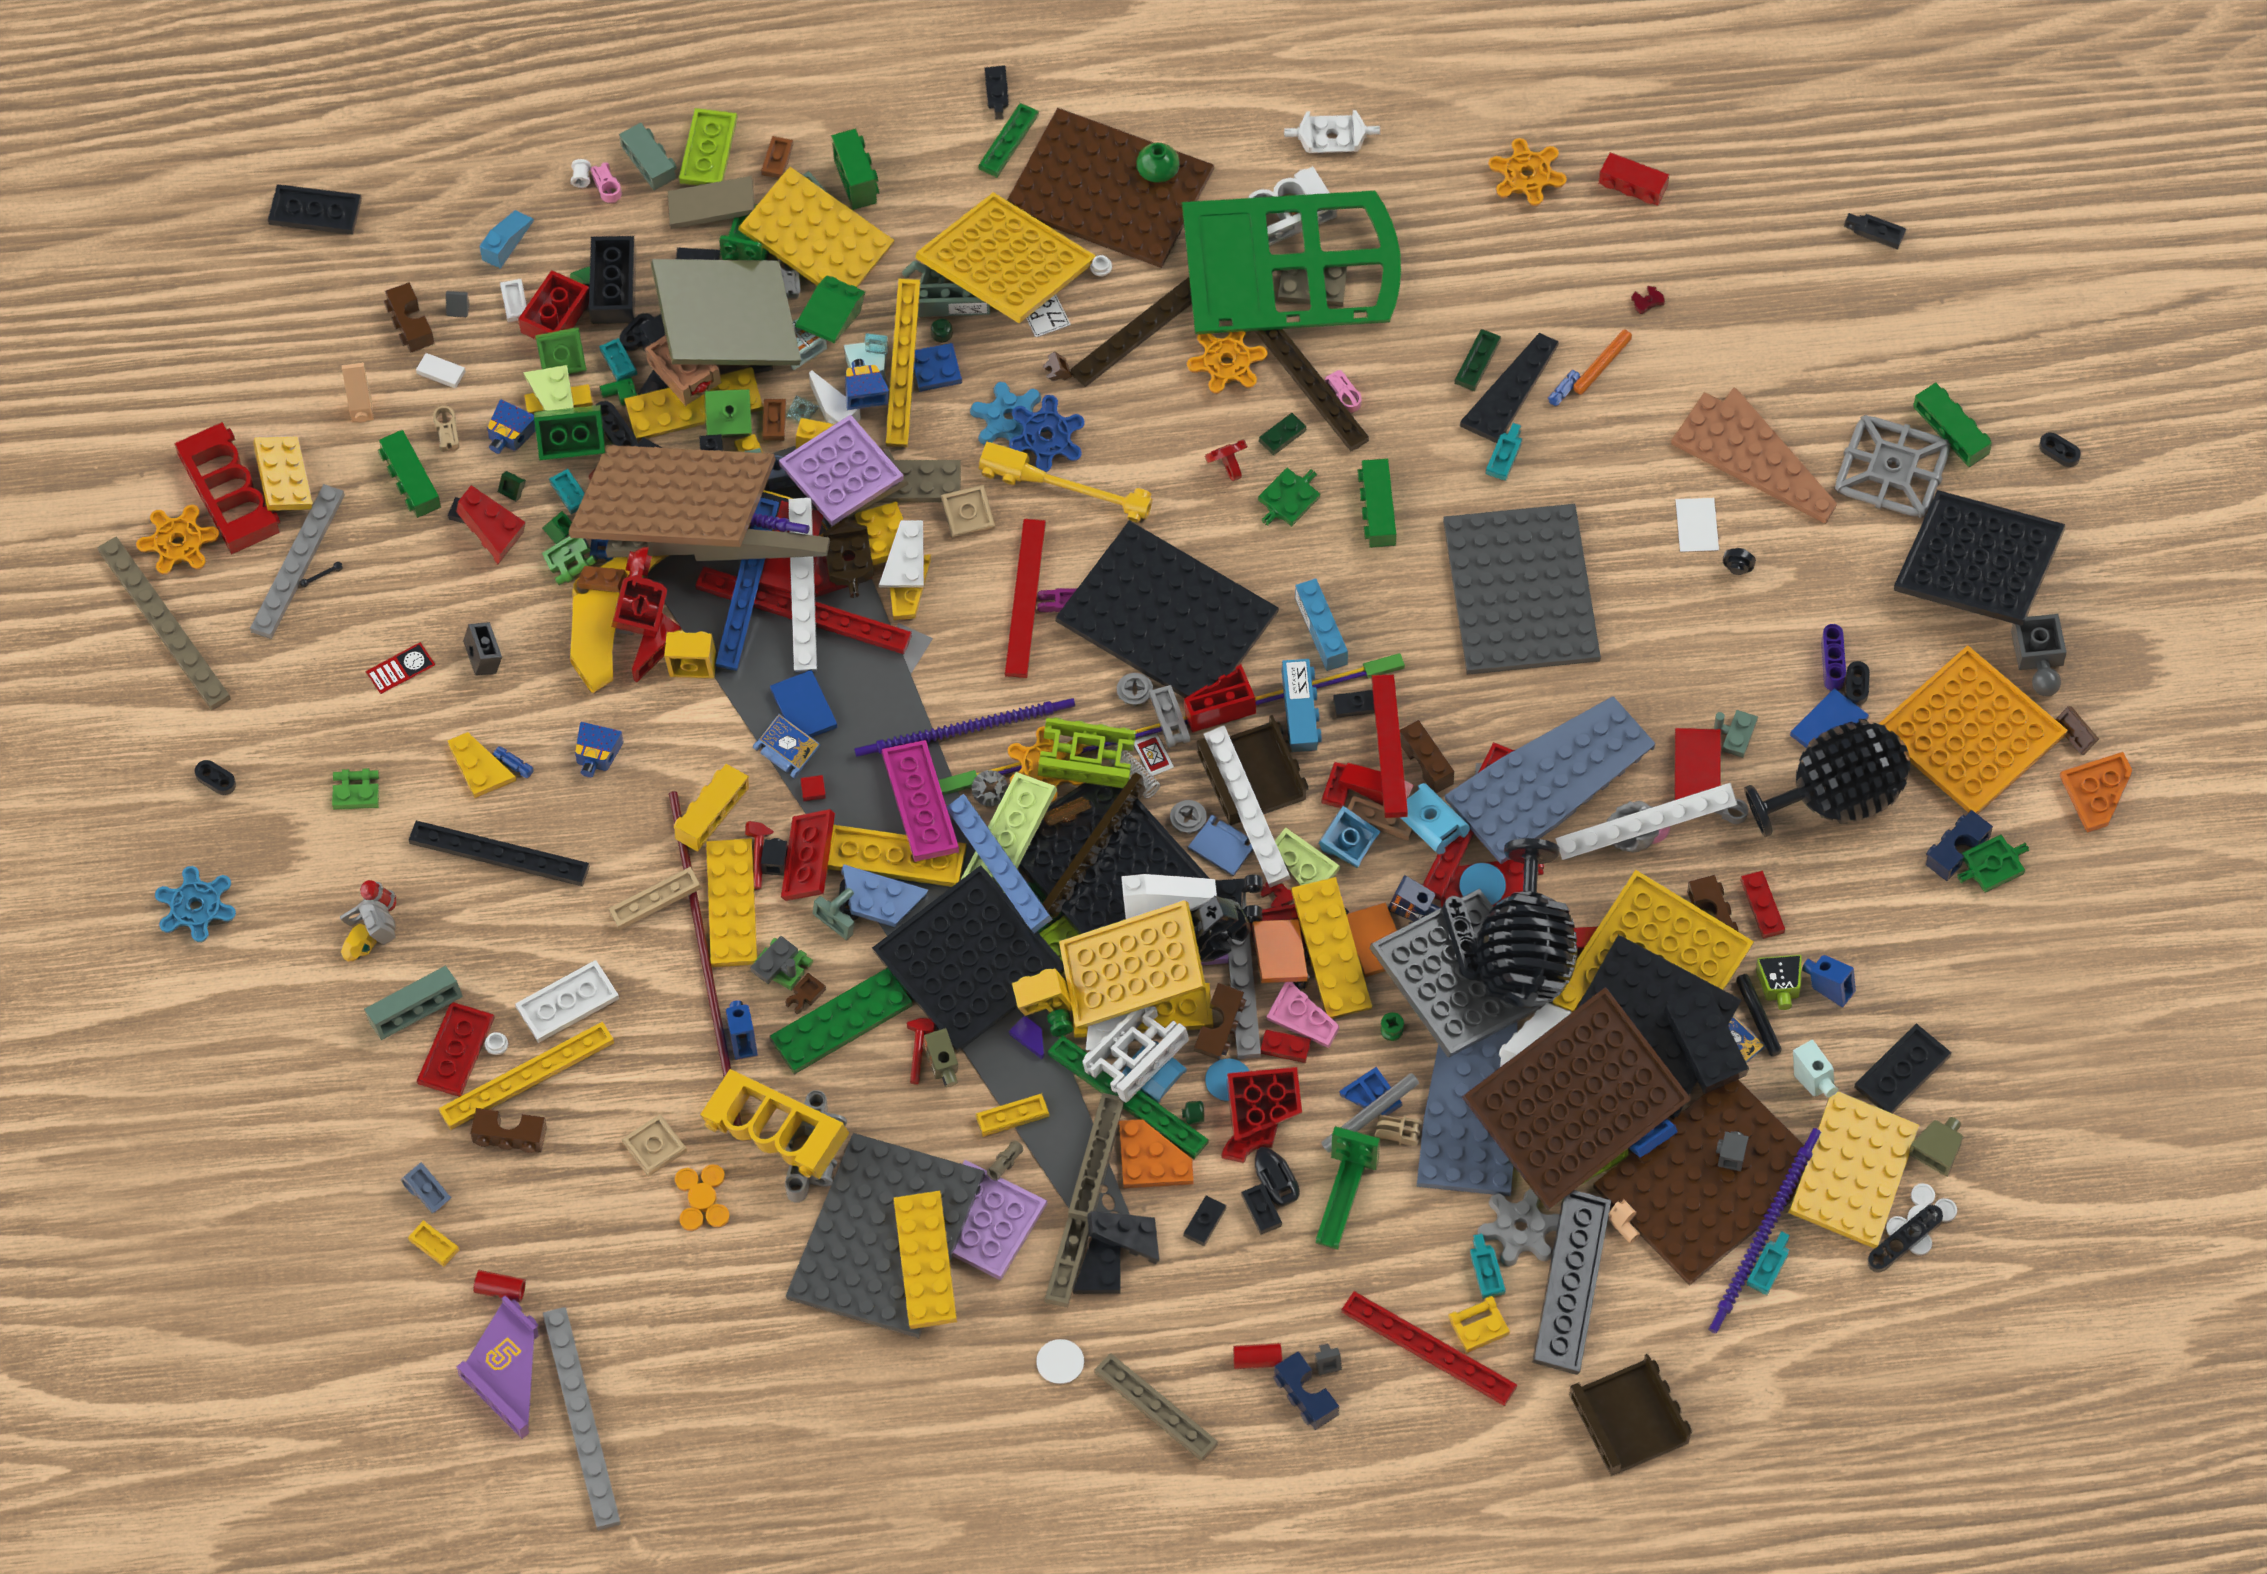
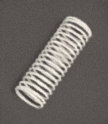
M1124 750L1120 762L1131 764L1130 775L1137 772L1143 776L1144 786L1147 789L1143 796L1145 798L1153 796L1158 791L1160 783L1156 782V779L1128 751ZM1107 759L1115 767L1116 760ZM1157 784V786L1150 793L1146 794Z

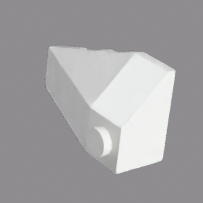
M1150 874L1122 876L1126 919L1184 900L1189 902L1190 911L1201 908L1212 897L1217 896L1215 879Z

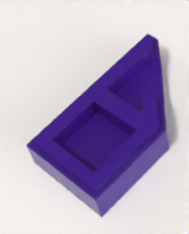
M1024 1015L1009 1030V1035L1040 1059H1043L1042 1028Z

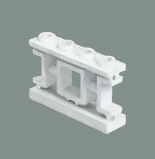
M1154 1006L1131 1012L1125 1019L1119 1021L1116 1028L1109 1035L1104 1036L1100 1044L1093 1051H1089L1083 1060L1084 1069L1087 1074H1091L1096 1078L1102 1071H1105L1114 1078L1110 1083L1111 1089L1114 1093L1117 1092L1119 1098L1125 1103L1189 1041L1187 1029L1180 1023L1177 1025L1176 1022L1172 1021L1164 1028L1154 1021L1158 1016L1157 1009ZM1142 1022L1149 1027L1144 1033L1136 1029ZM1156 1034L1164 1038L1158 1045L1151 1040ZM1135 1039L1146 1048L1133 1060L1123 1050ZM1111 1053L1117 1058L1112 1065L1105 1061ZM1124 1065L1132 1069L1126 1077L1119 1071Z

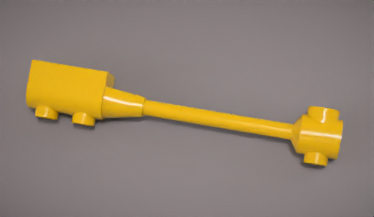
M986 441L979 461V470H983L981 474L986 478L994 479L996 474L1002 476V481L1009 485H1015L1016 481L1045 482L1122 505L1124 513L1128 514L1127 519L1132 522L1139 523L1141 518L1145 520L1148 518L1152 506V494L1147 490L1135 488L1134 493L1130 492L1126 497L1049 475L1045 471L1030 465L1027 453Z

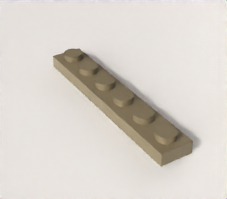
M1112 1353L1095 1368V1374L1199 1460L1203 1461L1217 1447L1218 1441Z

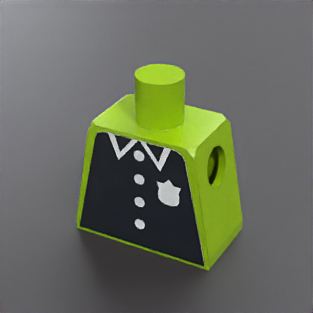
M1801 955L1757 958L1756 973L1765 999L1768 1001L1777 1000L1778 1009L1780 1010L1792 1008L1791 999L1799 997Z

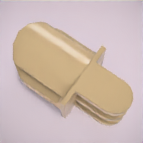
M1379 1115V1122L1375 1132L1376 1138L1398 1141L1399 1146H1401V1143L1413 1146L1418 1145L1417 1136L1420 1135L1418 1129L1422 1126L1420 1120L1406 1118V1115L1403 1118Z

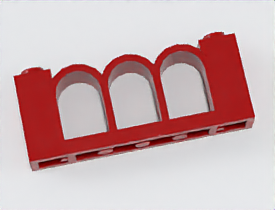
M223 422L180 440L174 443L180 461L232 555L279 534L278 524L281 522L276 511L271 512V510H267L262 494L253 486L250 471L241 465L238 450L232 442L235 440L232 430L230 428L226 429ZM220 456H230L233 458L226 466L204 476L200 474L197 466ZM242 479L246 481L241 488L217 499H214L210 492V489L230 480ZM247 502L258 504V507L251 513L228 523L222 514Z

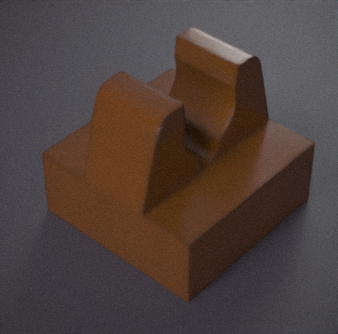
M1056 352L1048 355L1049 360L1043 365L1047 371L1052 370L1050 374L1046 375L1048 379L1055 381L1058 379L1067 380L1072 377L1066 358Z

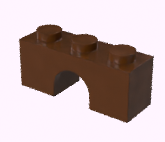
M410 282L386 290L387 300H384L387 312L393 313L391 319L395 329H400L401 331L399 337L402 345H407L410 353L435 344L433 333L426 317H408L410 314L420 311L417 297Z
M1418 720L1400 729L1401 747L1410 760L1417 759L1422 769V778L1435 793L1453 785L1455 771L1421 722Z
M1715 875L1689 881L1687 893L1691 903L1701 910L1711 911L1716 919L1739 932L1736 922H1732L1730 917L1732 914L1730 904L1724 901L1723 885L1721 882H1717Z
M1221 983L1217 984L1210 1008L1220 1012L1224 1021L1220 1027L1215 1029L1205 1026L1201 1027L1194 1046L1195 1052L1220 1060L1222 1055H1227L1231 1044L1227 1042L1229 1034L1235 1033L1239 1022L1235 1020L1237 1012L1242 1013L1246 1003V999H1243V991Z
M476 1108L470 1132L473 1143L481 1147H488L489 1145L498 1146L504 1150L520 1149L526 1153L542 1152L547 1130L545 1117L522 1114L521 1121L517 1127L504 1129L500 1127L501 1117L499 1111Z

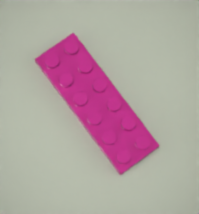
M926 740L882 749L883 760L914 862L958 853L959 846Z

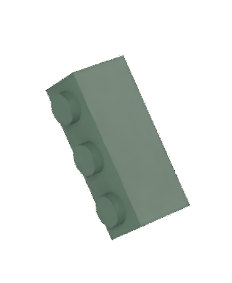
M639 123L619 134L621 147L653 190L676 179L675 170L677 167L672 158H667L663 146L655 142L654 135L649 128L646 129L642 123Z

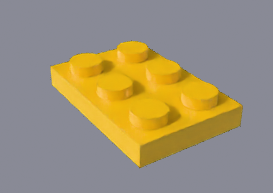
M897 501L854 514L857 524L867 526L873 565L887 562L900 521H904Z

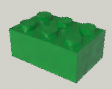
M856 128L831 135L833 159L852 210L876 204L877 194H880L877 185L878 176L876 170L871 169L872 161L869 152L865 153L864 148L866 146L863 136L858 135Z
M600 405L534 412L539 461L605 453Z

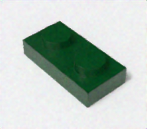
M1290 413L1259 437V442L1274 456L1306 432L1307 426L1293 413Z

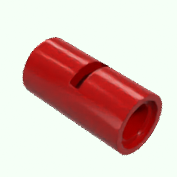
M478 1270L473 1291L477 1294L492 1297L499 1296L501 1299L506 1296L511 1301L514 1299L517 1302H521L525 1292L526 1280Z
M1281 1343L1233 1346L1234 1369L1275 1367V1365L1282 1362Z

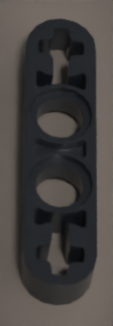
M1450 896L1442 907L1443 915L1461 973L1465 978L1475 980L1480 977L1481 971L1478 965L1475 934L1464 901L1460 897ZM1454 924H1462L1466 931H1457ZM1461 944H1468L1472 952L1463 951Z
M1936 1205L1926 1206L1869 1254V1268L1874 1272L1885 1271L1942 1223L1943 1211ZM1928 1212H1930L1931 1214H1934L1936 1212L1937 1221H1934L1933 1219L1929 1220L1926 1223V1227H1928V1229H1926L1922 1222L1927 1220ZM1910 1226H1918L1921 1229V1234L1917 1237L1910 1236L1908 1234ZM1898 1240L1902 1242L1903 1249L1895 1252L1891 1250L1890 1243ZM1883 1248H1885L1889 1255L1884 1257L1883 1265L1879 1263L1873 1264L1874 1256L1877 1258L1883 1256L1885 1253Z

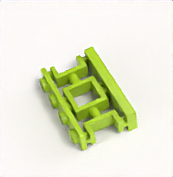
M1057 717L1046 718L1044 738L1054 740L1052 753L1041 751L1038 776L1124 788L1129 781L1131 764L1120 763L1122 750H1134L1136 731L1125 727L1114 728L1104 724L1093 725L1083 721H1066ZM1060 735L1073 737L1072 744L1059 743ZM1105 742L1117 743V751L1104 749ZM1077 743L1099 746L1098 758L1092 759L1075 756ZM1057 751L1071 753L1070 760L1056 759ZM1102 758L1116 760L1115 767L1101 766Z

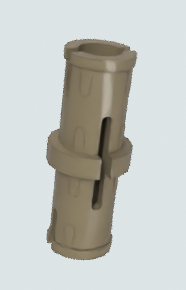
M1017 1141L1011 1142L1004 1152H1000L996 1156V1161L988 1168L987 1175L992 1180L1000 1179L1006 1170L1012 1168L1014 1160L1023 1152V1146Z

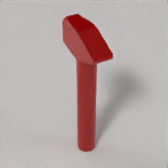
M748 821L745 825V835L755 838L754 890L762 889L761 860L764 837L770 836L774 831L763 823Z
M919 1018L907 1022V1029L915 1032L910 1083L914 1085L919 1084L924 1035L935 1030L934 1023L928 1018Z

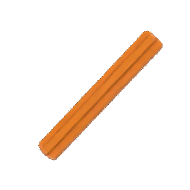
M1626 329L1622 330L1575 382L1573 390L1579 395L1583 394L1630 342L1632 334Z

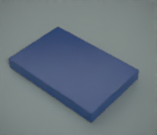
M812 670L770 685V690L783 717L811 738L838 728L837 722Z
M1834 688L1790 732V736L1807 748L1809 742L1813 738L1816 739L1824 731L1826 732L1834 726L1843 725V723L1847 722L1857 723L1858 719L1868 720L1869 715Z

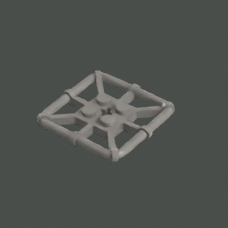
M1864 415L1855 427L1849 446L1844 450L1843 454L1845 457L1836 478L1835 489L1837 493L1873 504L1879 509L1883 507L1909 516L1924 517L1932 503L1937 486L1942 482L1941 475L1949 456L1951 444L1947 439L1910 428L1908 424L1903 426L1881 418ZM1875 426L1900 433L1901 436L1898 444L1882 440ZM1864 428L1867 429L1876 444L1873 454L1857 449ZM1907 436L1933 443L1919 450L1904 446ZM1940 451L1933 472L1916 467L1919 459ZM1856 458L1870 463L1867 471L1846 479L1853 459ZM1896 462L1897 468H1890L1887 464ZM1913 476L1929 481L1922 504L1910 486ZM1867 480L1883 484L1878 497L1851 489L1850 487ZM1891 486L1904 490L1913 507L1884 499L1888 487Z

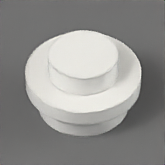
M1096 256L1090 265L1091 272L1096 276H1106L1112 270V263L1106 256Z
M491 1033L485 1040V1048L492 1055H500L507 1050L508 1040L501 1033Z

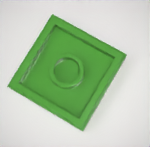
M578 327L535 335L542 369L567 365L568 374L587 370Z

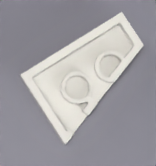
M923 520L900 521L879 588L924 587Z

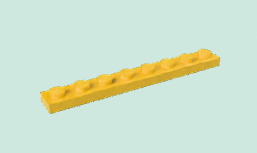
M898 279L886 446L908 447L920 296V280Z
M602 1021L438 1108L449 1129L452 1130L473 1119L476 1108L490 1110L614 1044V1039Z

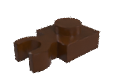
M807 973L793 988V992L796 995H791L786 999V1007L797 1003L798 1006L794 1009L795 1013H801L804 1008L803 1004L807 1002L811 1006L826 991V986L810 973Z

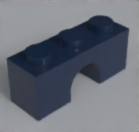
M1973 810L1966 816L1963 814L1957 820L1956 826L1952 830L1948 829L1943 834L1941 842L1937 846L1933 844L1926 853V866L1945 881H1948L1962 866L1964 856L1955 847L1966 845L1973 848L1986 842L1991 837L1993 826Z
M1299 1351L1275 1365V1376L1273 1378L1279 1388L1286 1390L1288 1400L1294 1407L1298 1406L1302 1412L1301 1417L1307 1425L1311 1424L1317 1430L1339 1416V1405L1326 1388L1318 1393H1308L1302 1388L1305 1382L1312 1379V1369Z

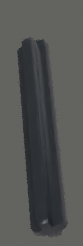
M1747 974L1739 975L1736 982L1769 1055H1779L1782 1048L1753 984Z

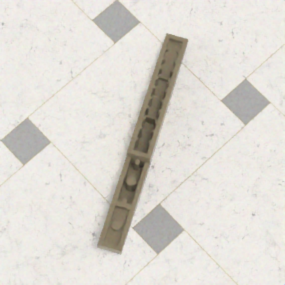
M748 529L741 547L608 540L606 554L608 558L628 557L630 551L635 552L640 548L649 547L647 555L650 556L694 554L696 561L827 556L830 539L828 537Z
M1106 1093L1101 1095L1069 1207L1068 1219L1046 1292L1045 1303L1066 1308L1069 1306L1089 1239L1087 1214L1090 1211L1097 1210L1124 1106V1101L1119 1096Z

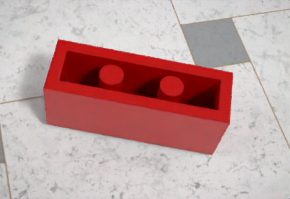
M1610 152L1600 170L1599 184L1605 188L1622 192L1626 196H1633L1643 200L1645 203L1658 206L1668 188L1670 174Z

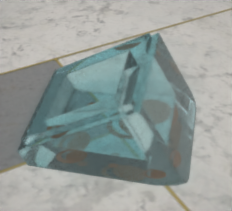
M796 395L787 415L799 422L800 418L811 419L819 405Z

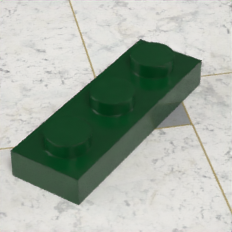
M1483 329L1480 330L1455 378L1456 385L1475 392L1501 341V336Z

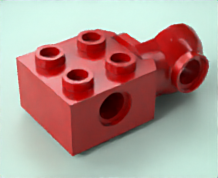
M643 547L629 553L625 570L630 572L629 576L624 578L621 584L611 627L655 638L667 589L661 583L642 577V575H648L652 556L647 555L649 547Z

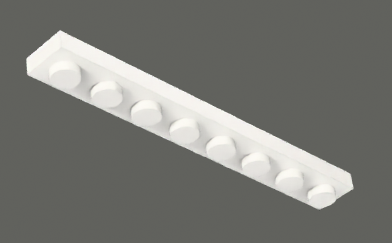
M811 498L789 499V521L809 525V532L806 535H813ZM790 531V533L805 534V533H799V532ZM790 557L795 673L807 672L809 670L814 672L817 671L814 557Z
M1225 725L1204 733L1269 887L1271 888L1291 879Z
M1728 783L1558 837L1556 842L1560 847L1562 860L1738 804L1732 785Z

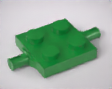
M1287 467L1258 497V501L1265 505L1269 511L1261 519L1262 522H1266L1265 525L1269 526L1275 518L1284 520L1292 527L1320 498L1321 493L1309 484L1317 476L1316 472L1310 469L1301 477Z
M2000 834L1962 853L1964 856L1963 861L1967 865L1968 870L1958 874L1957 878L1960 880V883L1974 878L1984 893L2025 873V869L2020 863L2018 856L2028 852L2029 847L2024 842L2013 848Z

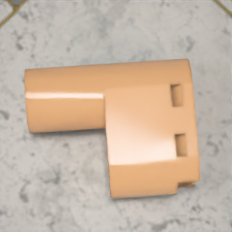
M1623 1199L1621 1203L1617 1202L1609 1212L1608 1221L1631 1244L1639 1238L1640 1233L1630 1224V1221L1636 1215V1211Z

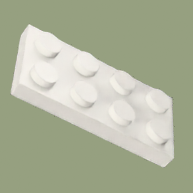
M595 960L517 1002L515 1005L537 1042L540 1043L619 1000V995Z

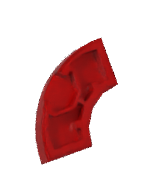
M1278 1124L1237 1142L1234 1141V1136H1232L1226 1143L1221 1158L1244 1163L1247 1156L1260 1147L1272 1148Z

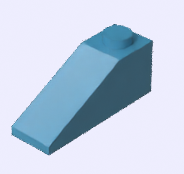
M516 210L490 230L479 246L482 261L501 269L534 219Z

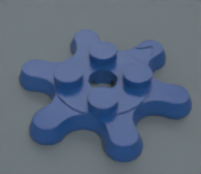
M1054 395L1043 397L1042 408L1038 412H1030L1023 406H1017L1012 411L1013 418L1023 426V433L1011 438L1009 447L1021 452L1023 450L1033 451L1037 456L1036 467L1045 472L1051 469L1052 458L1057 454L1064 455L1071 461L1078 460L1082 455L1080 447L1072 443L1070 436L1072 432L1083 428L1085 424L1084 418L1079 414H1073L1070 417L1061 416L1057 411L1058 400ZM1049 430L1052 433V438L1050 440L1043 438L1041 431Z

